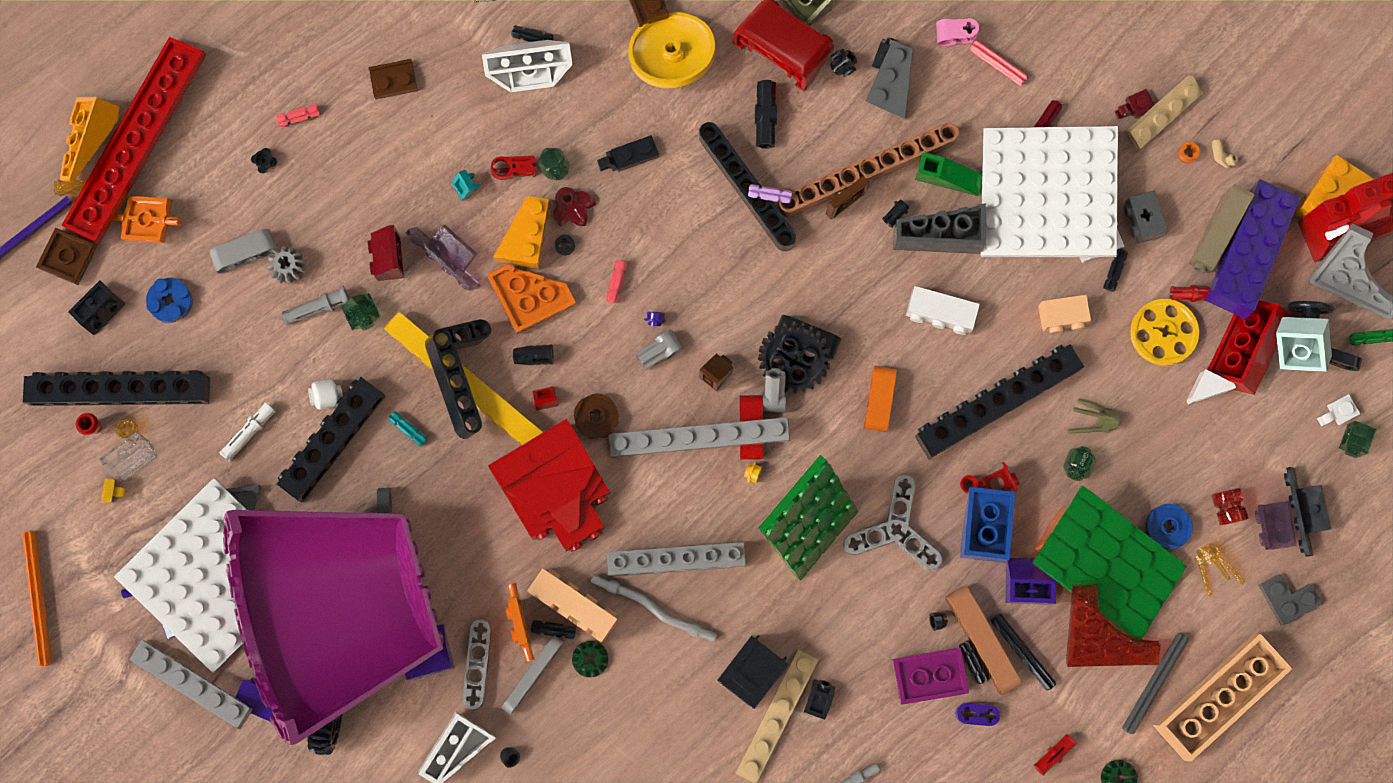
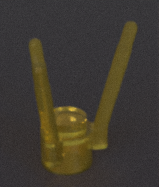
M1212 542L1196 551L1198 557L1194 559L1199 565L1208 596H1211L1212 593L1204 562L1207 566L1215 563L1225 579L1229 580L1230 576L1222 566L1223 564L1240 584H1245V581L1221 555L1217 547H1214Z

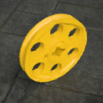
M1157 299L1147 303L1136 313L1131 323L1130 335L1133 346L1141 357L1156 365L1169 366L1183 361L1194 351L1199 339V326L1194 314L1184 304L1172 299ZM1167 306H1172L1176 309L1177 315L1175 317L1167 316L1165 312ZM1146 310L1154 312V321H1147L1144 318ZM1186 322L1191 325L1192 331L1190 334H1185L1181 331L1182 323ZM1164 327H1166L1167 332L1170 333V335H1167L1165 337L1162 336L1163 333L1160 331ZM1143 330L1148 333L1149 339L1147 342H1142L1138 339L1137 334L1139 331ZM1176 343H1182L1185 346L1184 354L1180 355L1175 352L1174 346ZM1154 347L1162 348L1164 351L1163 358L1159 359L1153 355Z

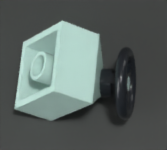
M1317 301L1290 302L1288 308L1302 314L1301 318L1282 317L1276 332L1280 369L1326 372L1332 357L1329 319H1320V314L1332 313L1335 310L1334 306Z

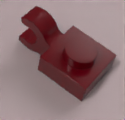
M1145 89L1125 99L1126 104L1119 106L1115 113L1118 119L1131 113L1136 119L1143 116L1155 104L1148 90Z

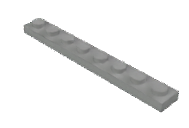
M788 418L609 434L611 457L790 441Z

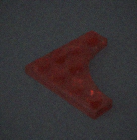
M1072 585L1066 652L1067 667L1159 665L1161 649L1159 641L1138 639L1119 631L1103 616L1098 605L1096 585Z

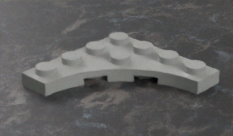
M1351 224L1312 273L1309 283L1390 320L1393 317V296L1374 280L1368 270L1365 259V250L1372 239L1373 233L1355 224Z

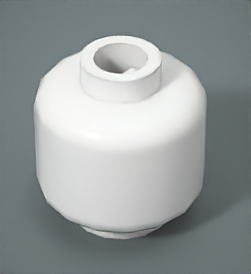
M333 379L315 381L312 383L311 388H308L311 406L315 405L318 410L333 408L336 402L343 397L341 385H336Z

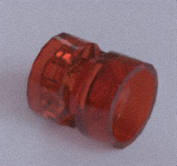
M1241 488L1211 495L1214 507L1219 509L1216 514L1220 526L1249 519L1246 507L1241 505L1244 500ZM1228 502L1232 505L1231 508H1228Z

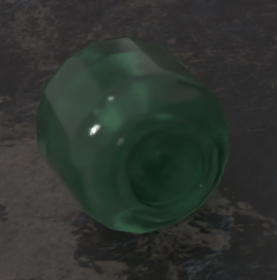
M546 148L539 156L538 166L547 179L561 180L569 172L570 161L560 148Z
M1087 447L1072 448L1067 454L1063 468L1069 478L1075 481H1082L1091 476L1096 464V458Z

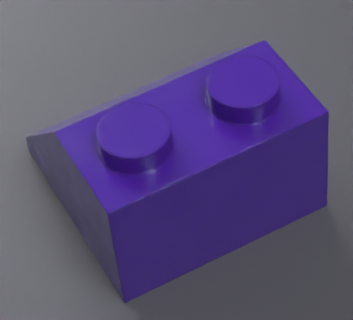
M444 624L437 625L438 631H441L444 638L443 649L405 673L406 680H413L455 668Z

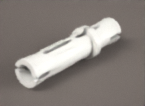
M265 402L252 417L250 416L247 419L248 422L219 453L227 461L231 462L258 431L263 429L262 426L276 411Z

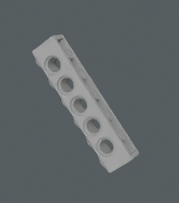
M744 542L607 552L608 576L617 577L745 567Z

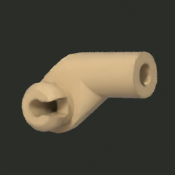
M1221 139L1211 142L1214 160L1225 168H1232L1238 163V157L1235 154L1229 155L1224 152Z

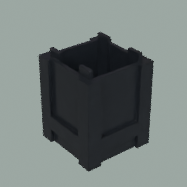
M759 635L756 638L751 636L717 680L752 709L756 708L788 666V663L785 662L787 657L785 656L781 659L757 640L760 637Z

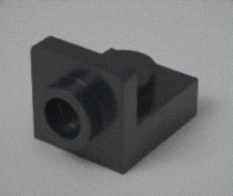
M814 679L803 712L825 720L834 698L835 686H832L828 681Z

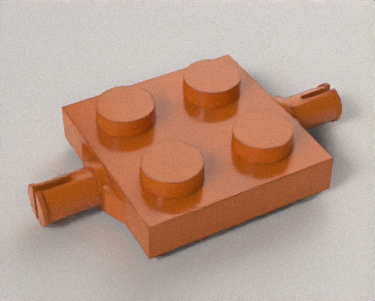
M128 196L127 206L123 214L117 213L112 222L122 223L121 239L124 241L165 243L168 226H180L182 219L181 217L170 216L172 201L168 198Z
M516 583L507 585L510 599L508 600L509 605L505 606L508 620H513L514 628H511L513 642L521 646L526 662L534 660L532 643L524 617L521 597L519 596Z

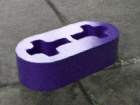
M964 703L959 705L955 711L957 720L963 724L994 726L1000 720L999 710L991 705ZM965 707H968V711L976 712V717L969 716L967 720H964V716L960 715V712L964 711ZM988 709H991V713L995 714V718L987 722V718L980 717V713H987Z

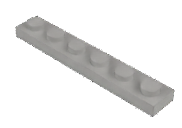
M144 640L140 641L129 659L237 729L242 728L253 708Z

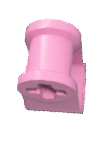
M970 18L939 20L936 22L937 44L939 46L972 44L977 38L979 25L974 19Z

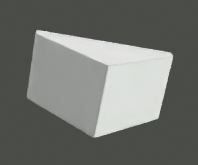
M1205 369L1199 373L1187 403L1189 405L1230 392L1236 386L1234 383Z

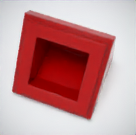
M553 386L532 391L537 411L558 406Z

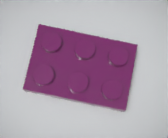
M961 648L892 659L900 705L969 694Z

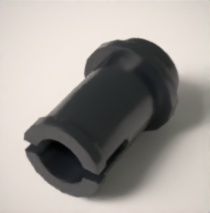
M901 199L898 202L895 201L892 209L882 220L886 224L889 223L888 226L893 228L897 219H900L904 214H908L907 210L910 207Z

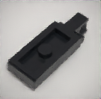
M650 135L611 149V151L606 152L607 156L598 159L597 163L600 171L612 168V171L618 170L620 172L659 157V153L653 137Z

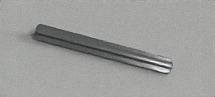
M1176 634L1122 726V729L1127 733L1134 734L1184 650L1189 641V638L1184 634Z

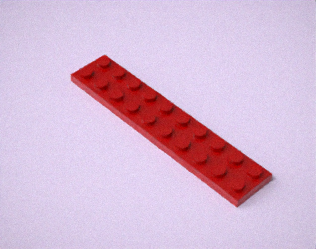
M172 37L167 39L61 226L100 244L207 55L203 50Z

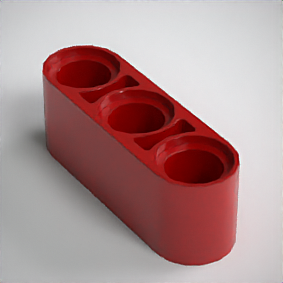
M740 395V422L763 420L762 395ZM763 444L740 446V460H763Z

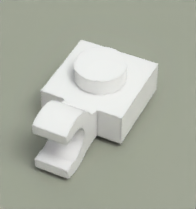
M1348 394L1327 405L1330 412L1317 418L1321 426L1333 420L1340 425L1360 413Z

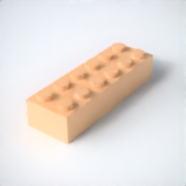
M1253 634L1153 726L1184 761H1192L1291 671L1292 668L1261 634Z

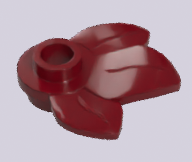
M563 187L555 195L557 206L554 210V218L560 226L566 224L568 220L575 225L586 226L588 219L586 209L595 206L596 202L585 191L575 192L572 188ZM564 194H568L570 196L569 202H565L563 200Z

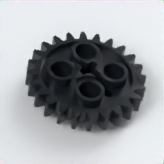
M793 321L791 327H788L785 322L782 330L775 326V334L769 331L767 334L768 338H763L762 340L764 346L759 348V352L762 354L758 356V360L763 361L760 363L759 368L766 369L763 376L766 377V371L771 370V368L784 371L786 377L785 392L788 391L789 387H792L794 393L797 392L798 387L805 392L807 385L814 389V381L820 384L822 381L821 376H827L826 370L830 368L828 361L831 360V355L826 354L830 351V346H824L826 338L819 340L821 332L818 331L813 334V326L806 330L804 329V323L799 328L796 326L795 321ZM791 340L795 343V345L788 346L787 344H785V341ZM812 351L815 356L809 357L804 352ZM780 358L785 363L777 364L774 359ZM801 369L804 371V374L798 375L794 370Z

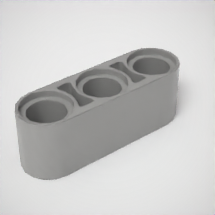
M262 229L211 249L209 253L216 272L221 274L274 254L273 251L277 250L270 229Z

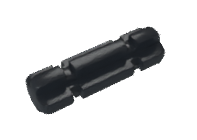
M514 25L511 35L516 39L523 38L524 41L528 42L554 41V35L545 32L543 34L542 31L534 29H522L521 26Z
M1117 249L1116 257H1113L1114 260L1107 275L1108 279L1105 280L1103 286L1105 290L1111 292L1116 290L1117 281L1120 279L1124 262L1128 256L1127 251Z
M533 620L531 632L534 634L544 633V635L548 636L556 635L561 638L565 636V638L574 639L576 627L572 625L565 627L564 624L542 623V621Z
M968 640L961 643L959 648H961L962 654H965L964 658L971 672L975 674L976 682L978 684L987 682L989 676L986 671H983L984 667L976 651H973L974 647L971 641Z

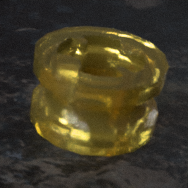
M129 419L120 420L115 427L116 434L124 440L134 439L139 429L137 424ZM126 424L132 427V430L128 431V435L122 432Z

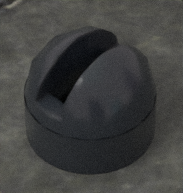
M943 612L930 613L929 621L934 631L941 630L947 626L946 614Z
M506 747L500 752V759L507 768H512L520 761V754L516 749Z

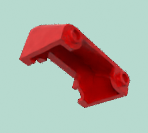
M762 0L738 26L733 38V44L740 49H743L745 45L748 46L750 52L755 50L786 71L787 77L791 79L793 76L797 80L795 86L802 91L807 89L834 51L831 37L818 33L781 8L776 0Z

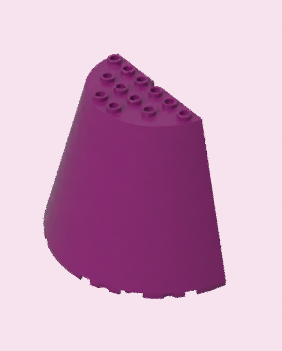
M264 510L226 511L223 519L224 523H226L223 526L224 553H229L231 559L226 564V572L231 598H234L236 609H234L238 629L249 667L254 670L256 676L254 682L258 688L262 703L266 708L271 707L273 716H270V721L275 730L278 731L280 738L284 739L287 745L299 743L443 649L444 638L436 626L438 619L435 609H431L429 599H431L429 587L423 586L421 577L425 576L424 568L421 563H418L416 556L418 554V547L416 542L411 539L410 532H412V527L409 519L405 518V514Z

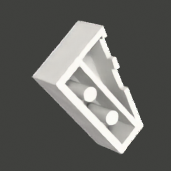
M456 711L420 767L418 774L432 783H443L486 745L496 739V737Z

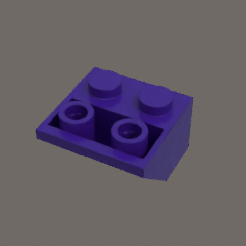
M1010 558L1006 562L1005 603L1056 604V581L1032 563L1034 558Z

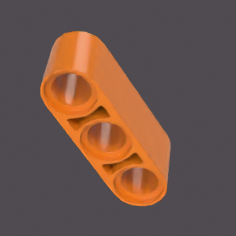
M874 366L864 429L887 432L897 369Z

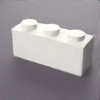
M915 286L912 290L906 316L910 317L911 321L917 323L926 321L932 323V326L935 328L944 329L948 327L957 334L966 335V333L970 334L973 330L980 304Z

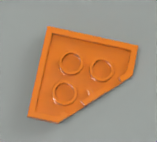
M505 265L487 274L516 334L576 305L566 283L554 281L531 272H525L509 265Z

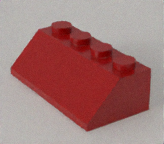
M1258 301L1255 311L1246 319L1233 314L1208 367V371L1234 383L1236 388L1233 390L1255 395L1278 346L1276 332L1282 317L1291 316L1280 304Z

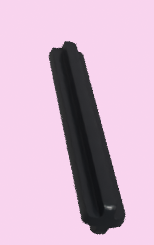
M997 614L991 619L992 624L1046 691L1054 688L1056 685L1055 680L1003 615Z

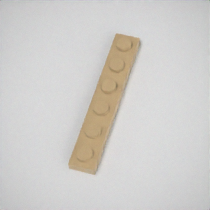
M799 649L797 650L735 772L736 774L753 783H757L818 659Z

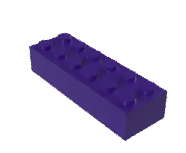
M1261 179L1250 190L1255 195L1226 247L1205 298V301L1244 319L1250 316L1256 309L1301 198Z

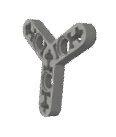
M902 475L895 481L886 523L846 537L843 546L848 554L857 555L894 542L923 568L934 570L940 566L942 562L940 553L908 526L915 490V482L910 476ZM903 480H906L907 485H910V488L906 489L904 495L909 496V500L903 497L896 498V494L901 495L902 487L898 486V483H902ZM903 502L906 504V512L904 514L896 513L894 510L895 503ZM892 525H900V532L904 535L907 531L911 534L905 538L903 544L899 541L903 538L901 535H893L891 533L893 531ZM872 531H878L881 534V541L877 544L869 540V534ZM860 535H865V542L869 547L865 548L864 543L857 546V551L848 547V544L851 542L850 539L853 538L854 541H860L863 539ZM912 538L917 539L920 543V548L917 551H911L907 546L908 541ZM924 546L928 548L925 551L928 556L933 554L936 556L934 559L936 565H927L928 559L924 555H921L920 558L917 557V554L922 552Z

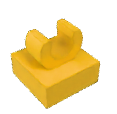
M105 478L101 502L111 503L112 497L123 498L125 488L114 487L115 480Z

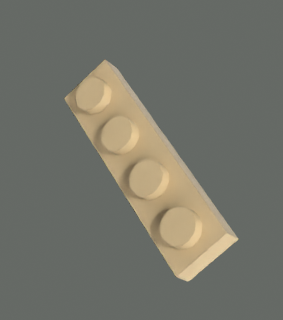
M1188 75L1126 130L1127 135L1136 148H1143L1203 94L1193 76Z

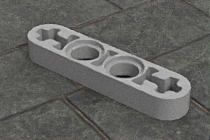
M482 619L474 621L470 627L463 691V703L469 709L480 708L485 700L492 629L490 624ZM480 623H483V627L487 628V632L482 634V640H486V644L480 642L473 643L474 638L478 640L479 633L475 632V627H479ZM477 646H481L485 650L484 657L479 660L475 659L472 655L473 649ZM474 669H479L483 676L481 681L477 683L472 682L470 679V673ZM469 684L472 686L482 685L481 690L476 689V696L480 697V701L475 702V706H472L471 701L467 699L468 696L473 694V689H468Z
M556 635L552 637L501 707L510 715L515 711L559 651L564 641Z

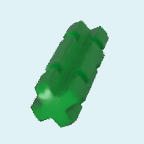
M1393 329L1366 331L1364 333L1356 332L1350 335L1352 345L1393 341Z

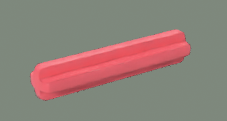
M979 40L974 41L971 45L970 50L1018 85H1022L1027 79L1026 73Z

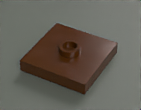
M862 176L848 188L842 189L828 203L825 214L829 219H833L865 194L868 180Z
M55 227L36 268L79 285L97 245Z

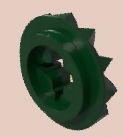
M596 641L582 642L575 648L572 654L574 669L584 677H596L602 674L608 665V653L605 647ZM584 651L590 655L598 652V654L594 658L597 667H595L591 663L582 666V664H584V661L586 660L585 654L583 653Z
M1113 760L1107 763L1101 772V783H1119L1111 781V779L1118 776V768L1121 775L1129 777L1123 780L1122 783H1137L1138 781L1135 767L1124 760Z

